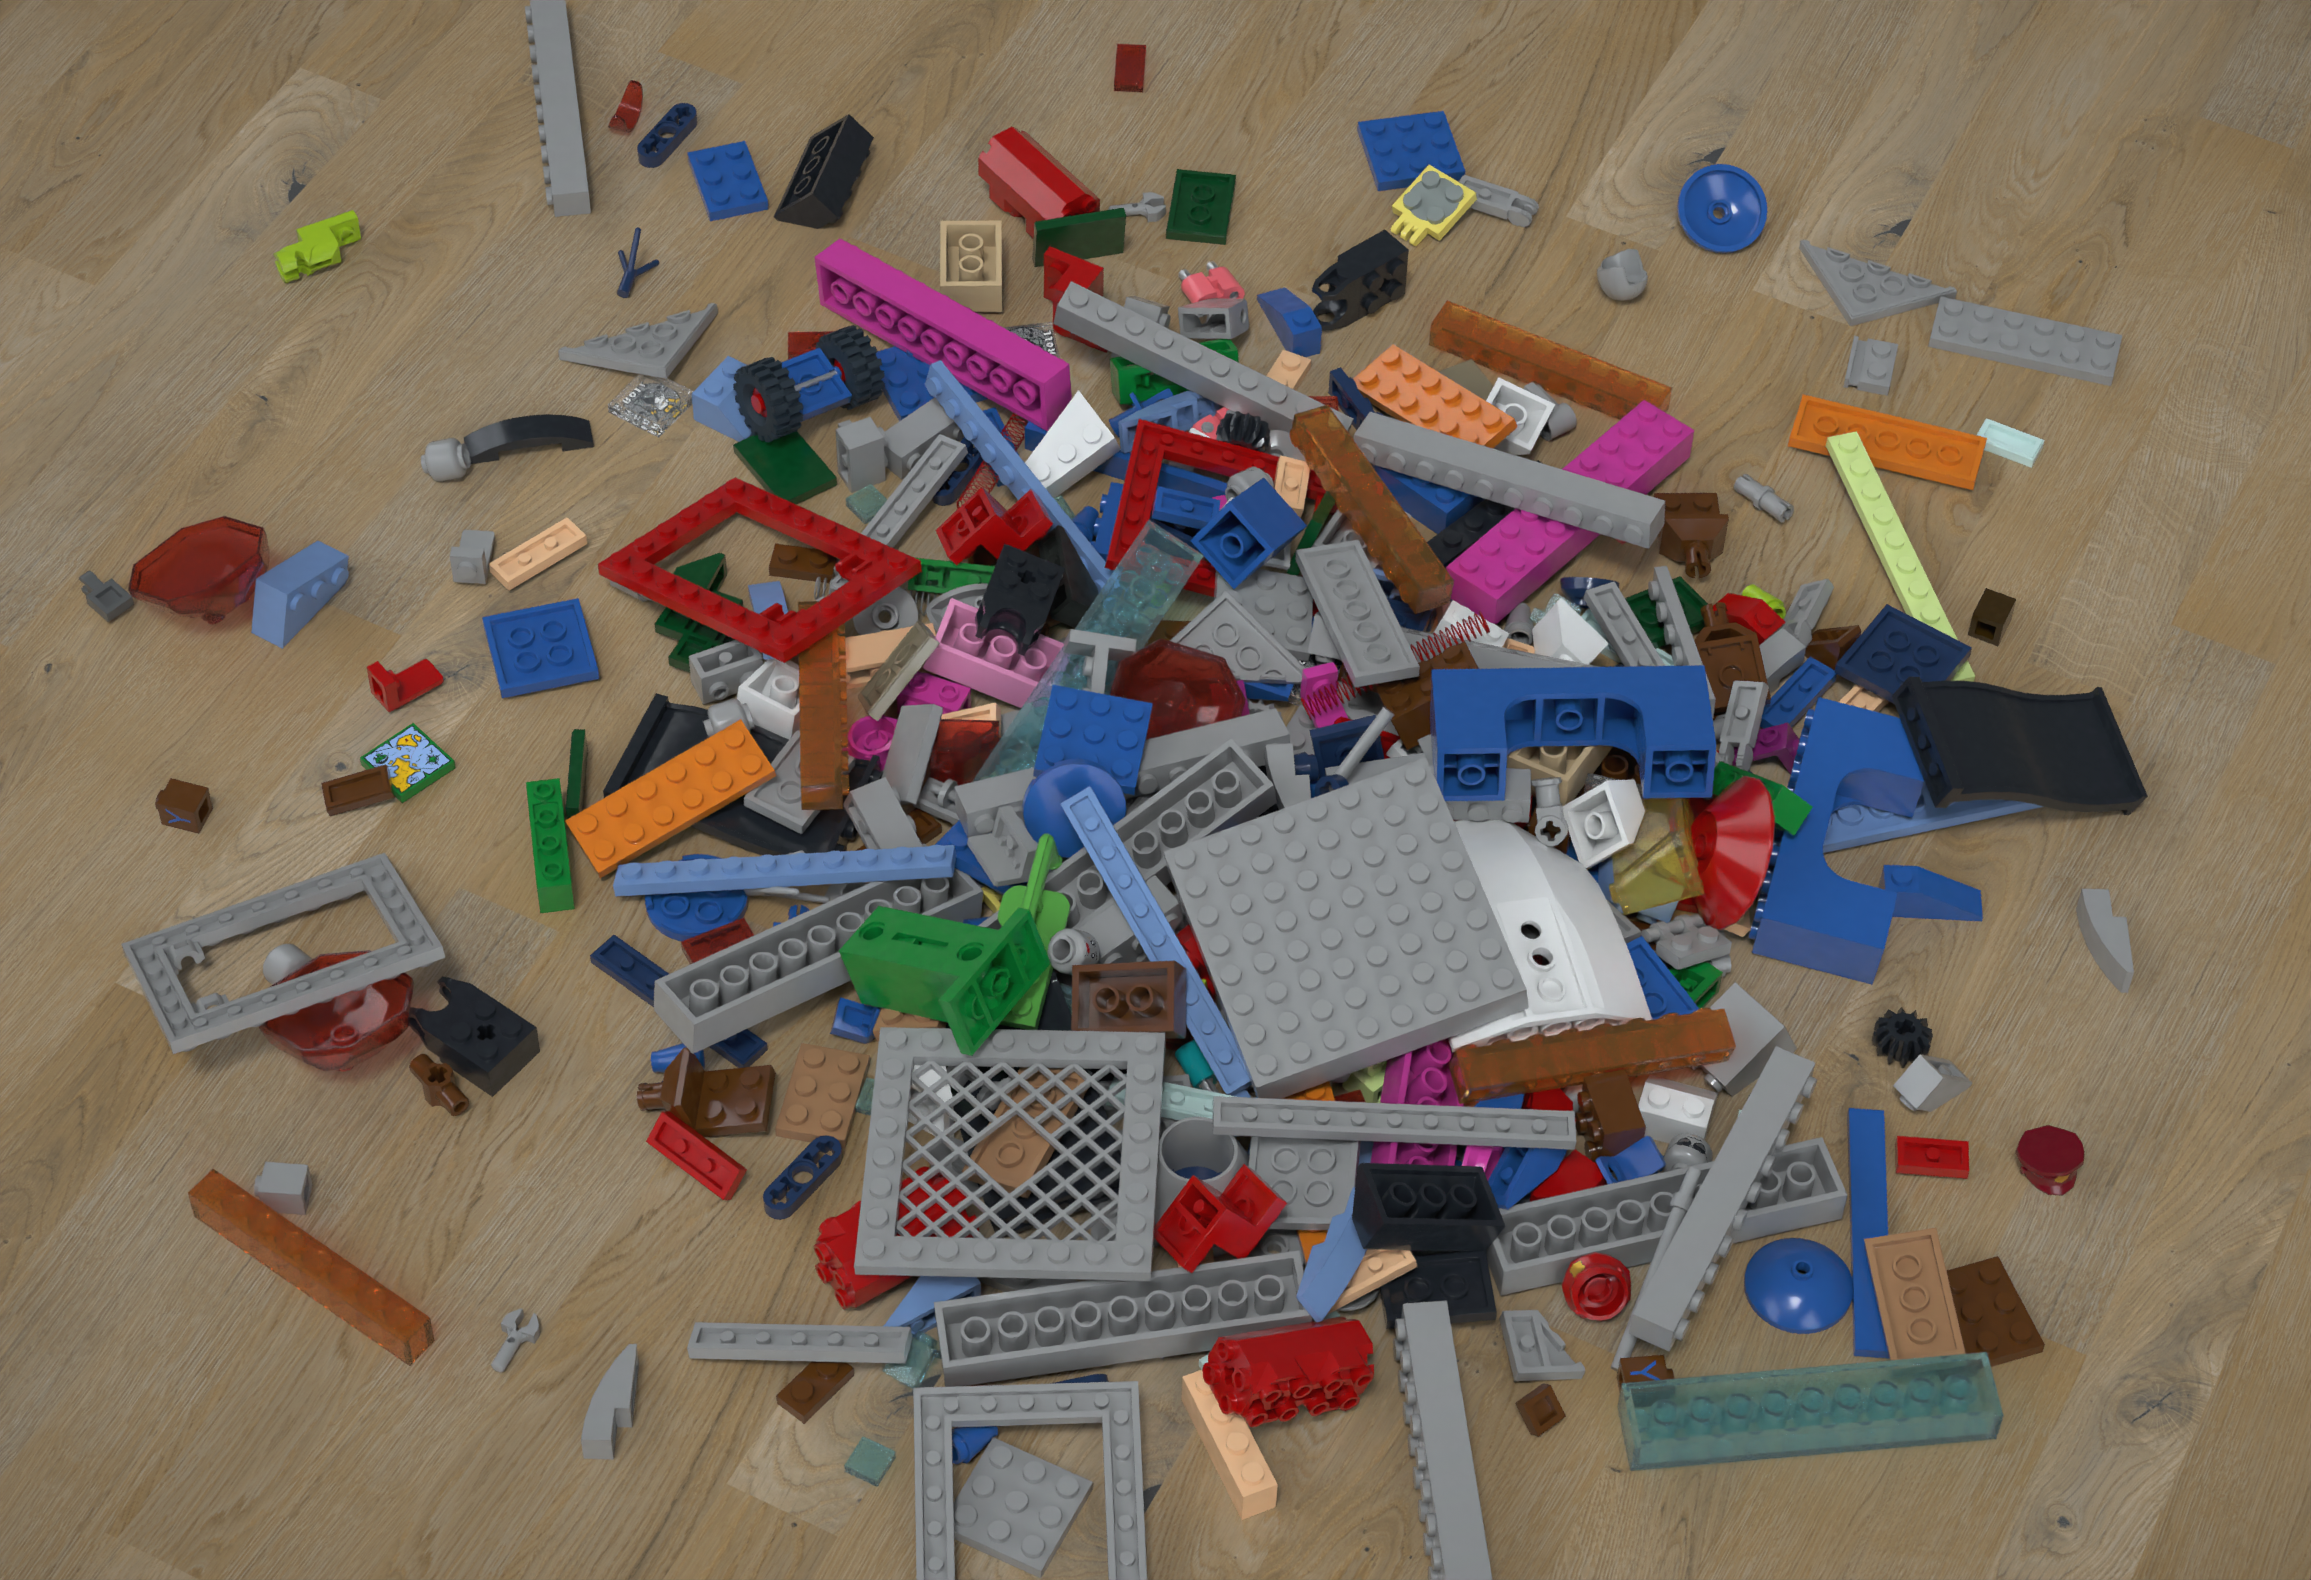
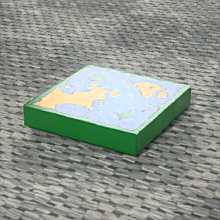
M414 723L360 757L361 765L366 770L387 765L390 771L394 796L401 803H404L456 768L455 761Z

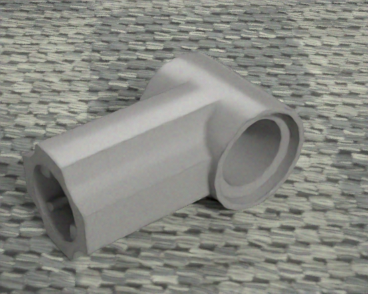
M1534 382L1524 386V390L1555 404L1540 433L1543 439L1549 441L1576 427L1577 419L1575 413L1567 403L1558 404L1539 384L1536 385Z

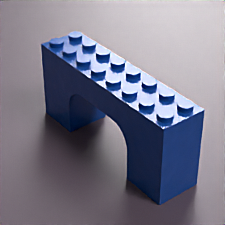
M1705 665L1431 670L1430 730L1434 777L1445 801H1505L1507 756L1515 750L1533 746L1598 745L1623 749L1636 759L1639 765L1643 798L1712 797L1716 738Z
M1818 697L1815 710L1808 708L1787 788L1813 808L1795 835L1779 829L1776 831L1772 854L1749 938L1755 940L1752 953L1873 985L1885 949L1898 893L1850 881L1837 875L1825 861L1823 844L1831 815L1845 806L1864 805L1913 818L1924 784V778L1900 718Z

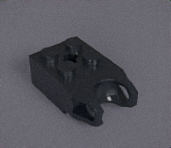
M1385 229L1338 255V262L1331 265L1315 280L1312 292L1317 294L1322 300L1313 310L1316 318L1319 315L1333 313L1335 316L1330 322H1323L1318 319L1322 326V331L1347 327L1368 314L1375 313L1380 307L1399 299L1405 294L1409 249ZM1328 284V292L1322 291L1319 287Z
M1004 543L975 616L977 630L975 636L982 639L991 630L1000 629L1007 631L1016 639L1018 654L1025 656L1027 650L1035 645L1039 638L1065 568Z
M442 976L437 981L440 985L439 992L448 1001V1005L438 1011H427L422 1008L409 1007L404 1012L406 1023L419 1035L425 1047L440 1057V1062L447 1063L453 1071L493 1097L540 1052L537 1027L473 984Z

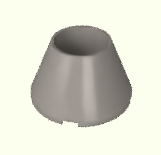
M1205 1117L1185 1118L1170 1125L1160 1135L1155 1225L1189 1181V1179L1174 1173L1175 1171L1185 1167L1199 1166L1209 1168L1217 1173L1223 1172L1216 1177L1202 1180L1223 1193L1242 1165H1249V1154L1234 1135H1213V1119ZM1154 1238L1153 1246L1155 1248L1158 1245L1161 1246ZM1215 1244L1212 1246L1214 1257L1228 1253Z

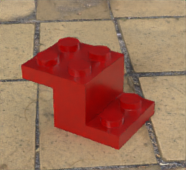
M1049 247L1044 253V298L1053 302L1054 322L1057 305L1071 281L1103 296L1104 268ZM1053 324V332L1083 343L1091 348L1105 353L1108 352V350Z
M981 487L935 531L948 558L958 565L963 559L970 558L980 544L997 559L1004 543L1026 551L1036 539H1041L1047 534L1053 522L1040 497L1032 489L1021 497L1009 510H1006Z
M1245 1164L1242 1165L1223 1193L1193 1175L1154 1226V1238L1182 1268L1193 1273L1214 1244L1238 1259L1246 1258L1256 1247L1271 1224L1278 1218L1287 1202L1252 1168Z

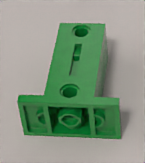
M878 906L839 950L862 1004L947 1022L961 1054L973 1056L1051 963L1030 910L1019 907L999 930Z

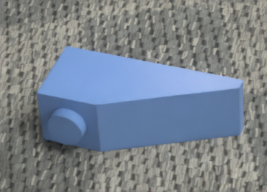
M920 1276L884 1326L911 1327L912 1339L936 1327L934 1302L981 1296V1283L977 1277Z

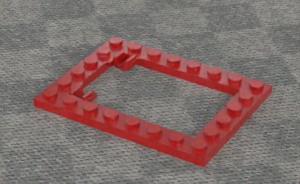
M1139 419L1104 568L1214 597L1216 569L1210 562L1144 544L1162 460L1174 461L1229 477L1247 468L1257 467L1269 474L1274 483L1279 457ZM1315 466L1310 467L1306 497L1315 500L1313 514L1332 483L1343 489L1330 515L1336 513L1355 484L1382 499L1384 485ZM1314 599L1312 617H1314L1315 614L1319 612Z
M736 477L598 563L599 575L783 663H786L922 571L921 560ZM737 512L841 559L835 564V569L842 578L849 582L825 598H822L807 610L802 608L798 612L791 610L784 614L782 605L775 603L758 614L670 573L655 564Z

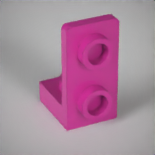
M1334 662L1302 669L1300 697L1305 700L1310 710L1311 707L1307 695L1310 696L1317 707L1313 692H1315L1322 703L1318 692L1320 689L1328 701L1324 686L1327 687L1334 698L1330 688L1331 683L1337 690L1338 670ZM1335 691L1334 694L1339 705L1338 707L1328 693L1333 710L1330 709L1322 696L1327 713L1317 700L1321 715H1319L1311 702L1316 718L1312 716L1309 710L1308 712L1316 728L1333 725L1334 721L1341 716L1348 718Z

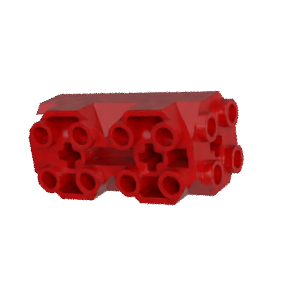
M1011 126L992 136L988 142L991 148L987 154L982 151L978 157V175L989 184V198L1004 212H1009L1011 216H1024L1026 218V232L1032 238L1034 237L1035 221L1100 211V199L1025 131L1021 130L1020 132L1017 128Z
M924 1166L915 1171V1173L921 1176L930 1168ZM937 1173L926 1183L937 1192L948 1184L949 1181L941 1173ZM910 1177L902 1181L901 1190L913 1182ZM919 1187L906 1198L917 1207L930 1196ZM957 1188L943 1197L952 1207H955L967 1198ZM861 1201L837 1217H829L824 1220L818 1229L821 1235L814 1245L815 1253L820 1263L815 1265L816 1272L824 1284L830 1283L835 1290L834 1294L839 1305L845 1310L851 1306L857 1308L912 1277L855 1274L854 1262ZM901 1202L898 1220L910 1212ZM935 1203L923 1213L932 1222H935L947 1212L938 1203ZM966 1209L959 1213L969 1223L976 1219V1215L968 1217ZM916 1217L903 1228L911 1236L915 1237L927 1227ZM952 1218L940 1229L948 1237H953L963 1227ZM932 1233V1234H931L930 1236H928V1237H937V1236H936L934 1233ZM969 1234V1235L966 1236L965 1238H974V1237H973L971 1234Z
M1345 1317L1324 1319L1317 1323L1312 1321L1218 1337L1210 1351L1208 1363L1203 1365V1379L1210 1385V1389L1218 1401L1222 1413L1239 1414L1250 1427H1257L1263 1423L1278 1419L1281 1422L1289 1421L1299 1413L1298 1406L1301 1404L1307 1408L1311 1416H1318L1324 1412L1339 1408L1342 1411H1346L1359 1403V1395L1365 1391L1368 1384L1374 1378V1364L1368 1365L1367 1355L1373 1354V1343L1359 1320H1346Z

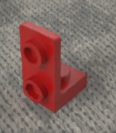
M423 659L396 675L392 670L386 671L379 661L367 666L371 693L388 712L399 708L444 682L442 674L428 659Z

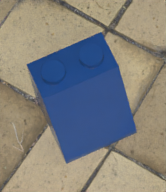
M1262 478L1229 501L1190 541L1229 585L1235 589L1284 549L1307 525L1268 481Z

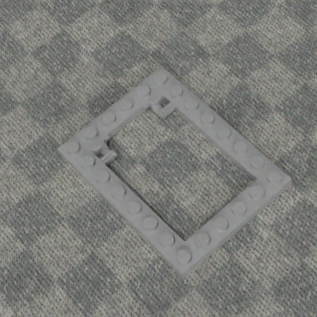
M385 853L121 944L124 955L173 1054L181 1051H191L198 1045L215 1039H225L232 1033L261 1026L271 1019L295 1014L302 1008L316 1003L329 1002L336 996L350 991L363 990L370 984L384 979L396 978L404 972L418 967L430 966L435 961L445 958L440 941ZM364 890L396 942L230 1002L225 994L213 993L198 999L196 1004L195 1002L190 1003L176 976L179 974L178 970L182 969L181 960L184 957H193L196 964L201 963L205 959L201 947L217 945L224 939L238 934L251 933L256 928L270 923L283 922L290 916L304 911L317 910L322 905L336 900L349 899L356 893ZM211 1005H217L216 1007L207 1009Z
M1138 1381L913 1388L916 1580H955L952 1427L1102 1423L1108 1580H1147Z

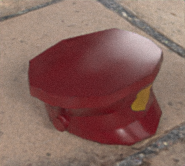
M2050 1125L2025 1131L2015 1152L2021 1163V1174H2025L2027 1179L2040 1191L2048 1195L2063 1196L2074 1187L2077 1169L2084 1164L2085 1156L2083 1144L2076 1133Z

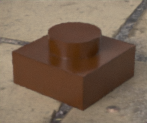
M1542 1383L1515 1403L1531 1435L1540 1436L1566 1417L1549 1384Z

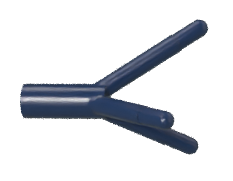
M639 227L635 228L628 263L624 251H618L624 274L617 294L622 298L629 296L637 276L659 265V260L656 259L638 269H634L641 234Z

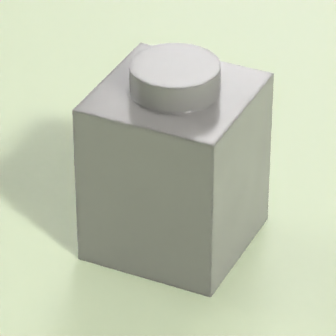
M265 1162L262 1176L257 1175L254 1185V1195L260 1198L263 1212L306 1215L312 1189L308 1165Z

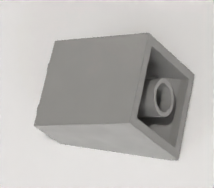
M1736 982L1676 1041L1683 1051L1679 1055L1680 1058L1693 1070L1697 1067L1701 1068L1707 1074L1704 1077L1705 1081L1715 1091L1719 1093L1724 1089L1731 1097L1760 1077L1776 1046L1791 1053L1797 1049L1785 1026Z

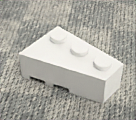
M1078 390L1025 464L1051 496L1056 498L1121 449L1115 437Z

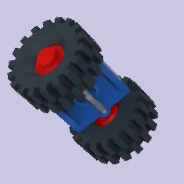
M852 325L823 335L818 339L819 342L816 343L817 349L784 362L775 361L773 357H767L739 368L736 371L737 374L734 375V380L737 382L733 384V388L737 392L735 400L740 404L741 408L738 409L740 414H744L746 418L744 420L746 426L752 427L751 432L753 435H758V439L761 441L770 442L798 431L802 426L800 423L837 407L851 410L882 396L883 391L881 389L885 388V383L881 379L885 375L884 371L880 369V365H882L881 358L877 359L875 353L878 351L875 346L872 347L870 345L871 339L868 335L864 336L862 329H857L856 326Z

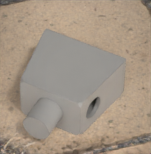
M1211 298L1178 307L1180 334L1187 338L1232 339L1249 329L1246 299ZM1207 315L1206 322L1202 324L1200 317Z

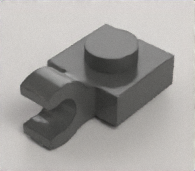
M87 571L79 577V580L85 585L81 590L86 595L87 604L107 622H110L134 605L133 597L112 578L103 583L91 571Z

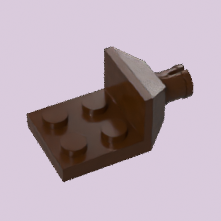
M1654 493L1653 497L1665 500L1664 526L1657 535L1659 554L1678 562H1685V572L1691 578H1695V566L1698 568L1699 578L1706 577L1711 572L1709 561L1723 553L1729 521L1728 514H1720L1717 493Z
M1721 602L1716 603L1717 610L1715 615L1712 603L1701 608V616L1703 617L1705 627L1694 640L1701 661L1705 665V672L1715 696L1714 713L1727 711L1735 680L1765 682L1768 685L1757 633L1736 622L1729 623L1726 604ZM1769 689L1765 705L1771 703V695Z
M684 1047L665 1069L663 1081L658 1083H640L638 1085L637 1102L641 1111L662 1108L670 1111L703 1137L767 1131L776 1072L772 1065L704 1071L696 1055L692 1054L687 1047Z

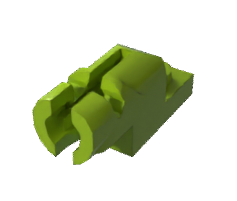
M354 210L296 229L298 243L286 246L280 251L273 253L275 259H277L275 265L283 282L288 283L299 279V273L309 276L317 270L342 262L339 247L361 240L359 221Z

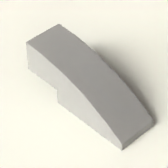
M1781 628L1760 645L1770 693L1778 689L1781 678L1803 664L1806 646L1784 628Z
M1293 743L1265 745L1264 759L1267 778L1274 784L1278 809L1281 810L1311 799L1309 775H1295Z
M2082 889L2076 913L2085 943L2095 962L2110 982L2121 993H2128L2134 968L2127 917H2113L2109 889Z
M629 1344L614 1360L601 1379L591 1399L581 1436L584 1459L614 1460L617 1427L632 1428L639 1371L637 1344Z

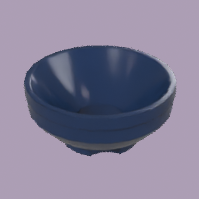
M1563 577L1560 579L1563 595L1572 603V606L1590 609L1584 600L1586 590L1614 582L1613 580L1589 577Z

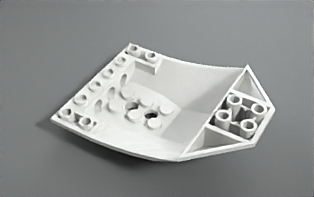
M1505 820L1454 821L1525 984L1529 1008L1449 1037L1448 1040L1452 1052L1651 1025L1653 1020L1622 932L1599 884L1584 865L1552 846H1545L1539 842L1536 836L1514 823L1506 822ZM1530 924L1539 930L1540 936L1536 939H1529L1522 934L1521 927ZM1542 955L1548 959L1550 964L1546 966L1539 965L1533 960L1532 956Z

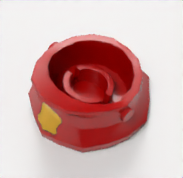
M1593 1252L1571 1261L1562 1281V1289L1568 1306L1581 1318L1597 1321L1613 1318L1631 1300L1630 1271L1618 1259L1598 1252Z

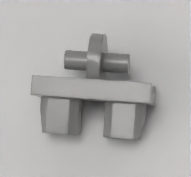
M929 777L919 794L918 802L913 804V806L927 812L935 820L941 818L950 822L953 827L959 821L955 810L954 787L958 785L957 782L947 779L943 783Z

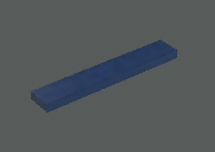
M612 935L590 955L593 965L654 1007L655 980L668 975V972L616 935ZM748 1029L709 1046L738 1068L750 1067L768 1050L767 1042Z

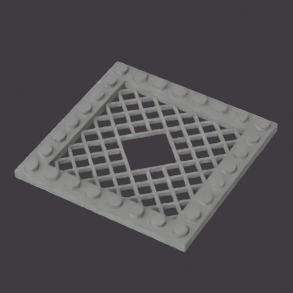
M880 1027L854 1262L855 1274L1151 1281L1166 1044L1165 1033L995 1029L973 1056L961 1054L950 1028ZM914 1065H922L913 1072ZM940 1066H957V1067L954 1068V1069H953L952 1071H950L949 1073H947V1072H946L942 1067H940ZM975 1066L992 1067V1068H991L990 1070H988L986 1073L983 1074V1073H982L977 1067H975ZM1011 1067H1029V1068L1026 1069L1024 1072H1022V1073L1019 1075V1074H1018L1013 1068H1011ZM932 1068L942 1078L928 1087L919 1077ZM1048 1068L1064 1069L1054 1075ZM1083 1068L1100 1070L1090 1076ZM968 1069L978 1079L964 1088L954 1078ZM1119 1069H1127V1076ZM1004 1070L1013 1080L1000 1089L990 1079ZM1040 1071L1049 1080L1038 1089H1035L1026 1079ZM1075 1071L1085 1081L1071 1090L1062 1080ZM1111 1072L1121 1082L1107 1091L1097 1081ZM913 1083L922 1093L910 1101ZM949 1084L958 1093L944 1102L935 1092ZM984 1084L994 1094L980 1103L971 1093ZM1020 1085L1030 1095L1016 1104L1006 1094ZM1056 1086L1065 1096L1055 1104H1052L1043 1094ZM1089 1087H1093L1102 1096L1088 1105L1079 1095ZM1126 1088L1124 1106L1114 1096ZM927 1098H930L938 1108L925 1117L915 1107ZM965 1098L975 1108L961 1118L952 1107ZM1001 1099L1011 1109L997 1118L987 1108ZM1037 1100L1047 1110L1033 1119L1023 1109ZM1073 1101L1082 1111L1069 1120L1059 1110ZM1108 1101L1118 1112L1105 1120L1096 1110ZM910 1112L919 1122L907 1130ZM946 1113L955 1123L942 1132L932 1122ZM979 1114H982L991 1124L978 1133L968 1123ZM1017 1114L1061 1155L1009 1194L965 1152ZM1054 1115L1064 1125L1050 1134L1040 1124ZM1090 1116L1099 1126L1086 1135L1076 1125ZM1124 1117L1122 1135L1113 1125ZM926 1127L936 1137L924 1146H921L913 1136ZM962 1128L972 1138L958 1147L948 1137ZM1070 1130L1080 1141L1067 1150L1057 1139ZM1107 1131L1117 1141L1103 1150L1093 1140ZM907 1142L916 1152L904 1160ZM940 1143H944L952 1153L939 1162L929 1152ZM1087 1145L1097 1156L1084 1165L1074 1154ZM1122 1147L1120 1165L1110 1155ZM923 1157L933 1167L921 1176H918L910 1166ZM957 1158H960L969 1168L955 1177L945 1167ZM1068 1160L1078 1170L1065 1180L1055 1169ZM1105 1161L1115 1171L1101 1180L1091 1170ZM904 1172L913 1182L901 1190ZM940 1172L949 1183L936 1192L926 1182ZM976 1173L986 1183L972 1193L963 1182ZM1049 1175L1059 1185L1045 1194L1035 1184ZM1085 1175L1095 1186L1082 1195L1072 1184ZM1120 1177L1119 1195H1117L1108 1185ZM920 1187L930 1197L916 1207L906 1197ZM957 1188L967 1198L955 1207H952L943 1197ZM994 1189L1003 1199L989 1208L979 1198L989 1190ZM1029 1189L1039 1200L1025 1209L1016 1198ZM1066 1190L1076 1201L1062 1210L1052 1200ZM1103 1191L1113 1201L1099 1211L1089 1200ZM901 1202L910 1212L898 1220ZM938 1203L947 1213L935 1222H932L923 1212L933 1204ZM973 1203L983 1214L969 1223L959 1213ZM1010 1204L1020 1214L1006 1224L996 1214ZM1047 1205L1057 1215L1043 1225L1033 1214ZM1083 1206L1093 1216L1080 1226L1069 1215ZM1118 1207L1117 1225H1115L1106 1216ZM917 1217L927 1228L913 1237L903 1227ZM954 1218L963 1229L953 1237H948L940 1227ZM990 1219L1000 1230L991 1237L985 1238L977 1228ZM1027 1220L1037 1230L1026 1239H1022L1013 1229ZM1061 1221H1064L1074 1231L1064 1239L1059 1240L1050 1230ZM1100 1221L1111 1232L1099 1241H1096L1086 1231ZM932 1233H934L937 1237H928V1236H930ZM969 1234H971L974 1238H965V1237L968 1236ZM1008 1235L1011 1239H1004L1003 1237ZM1044 1235L1047 1239H1039V1238ZM1081 1236L1084 1240H1076V1239Z

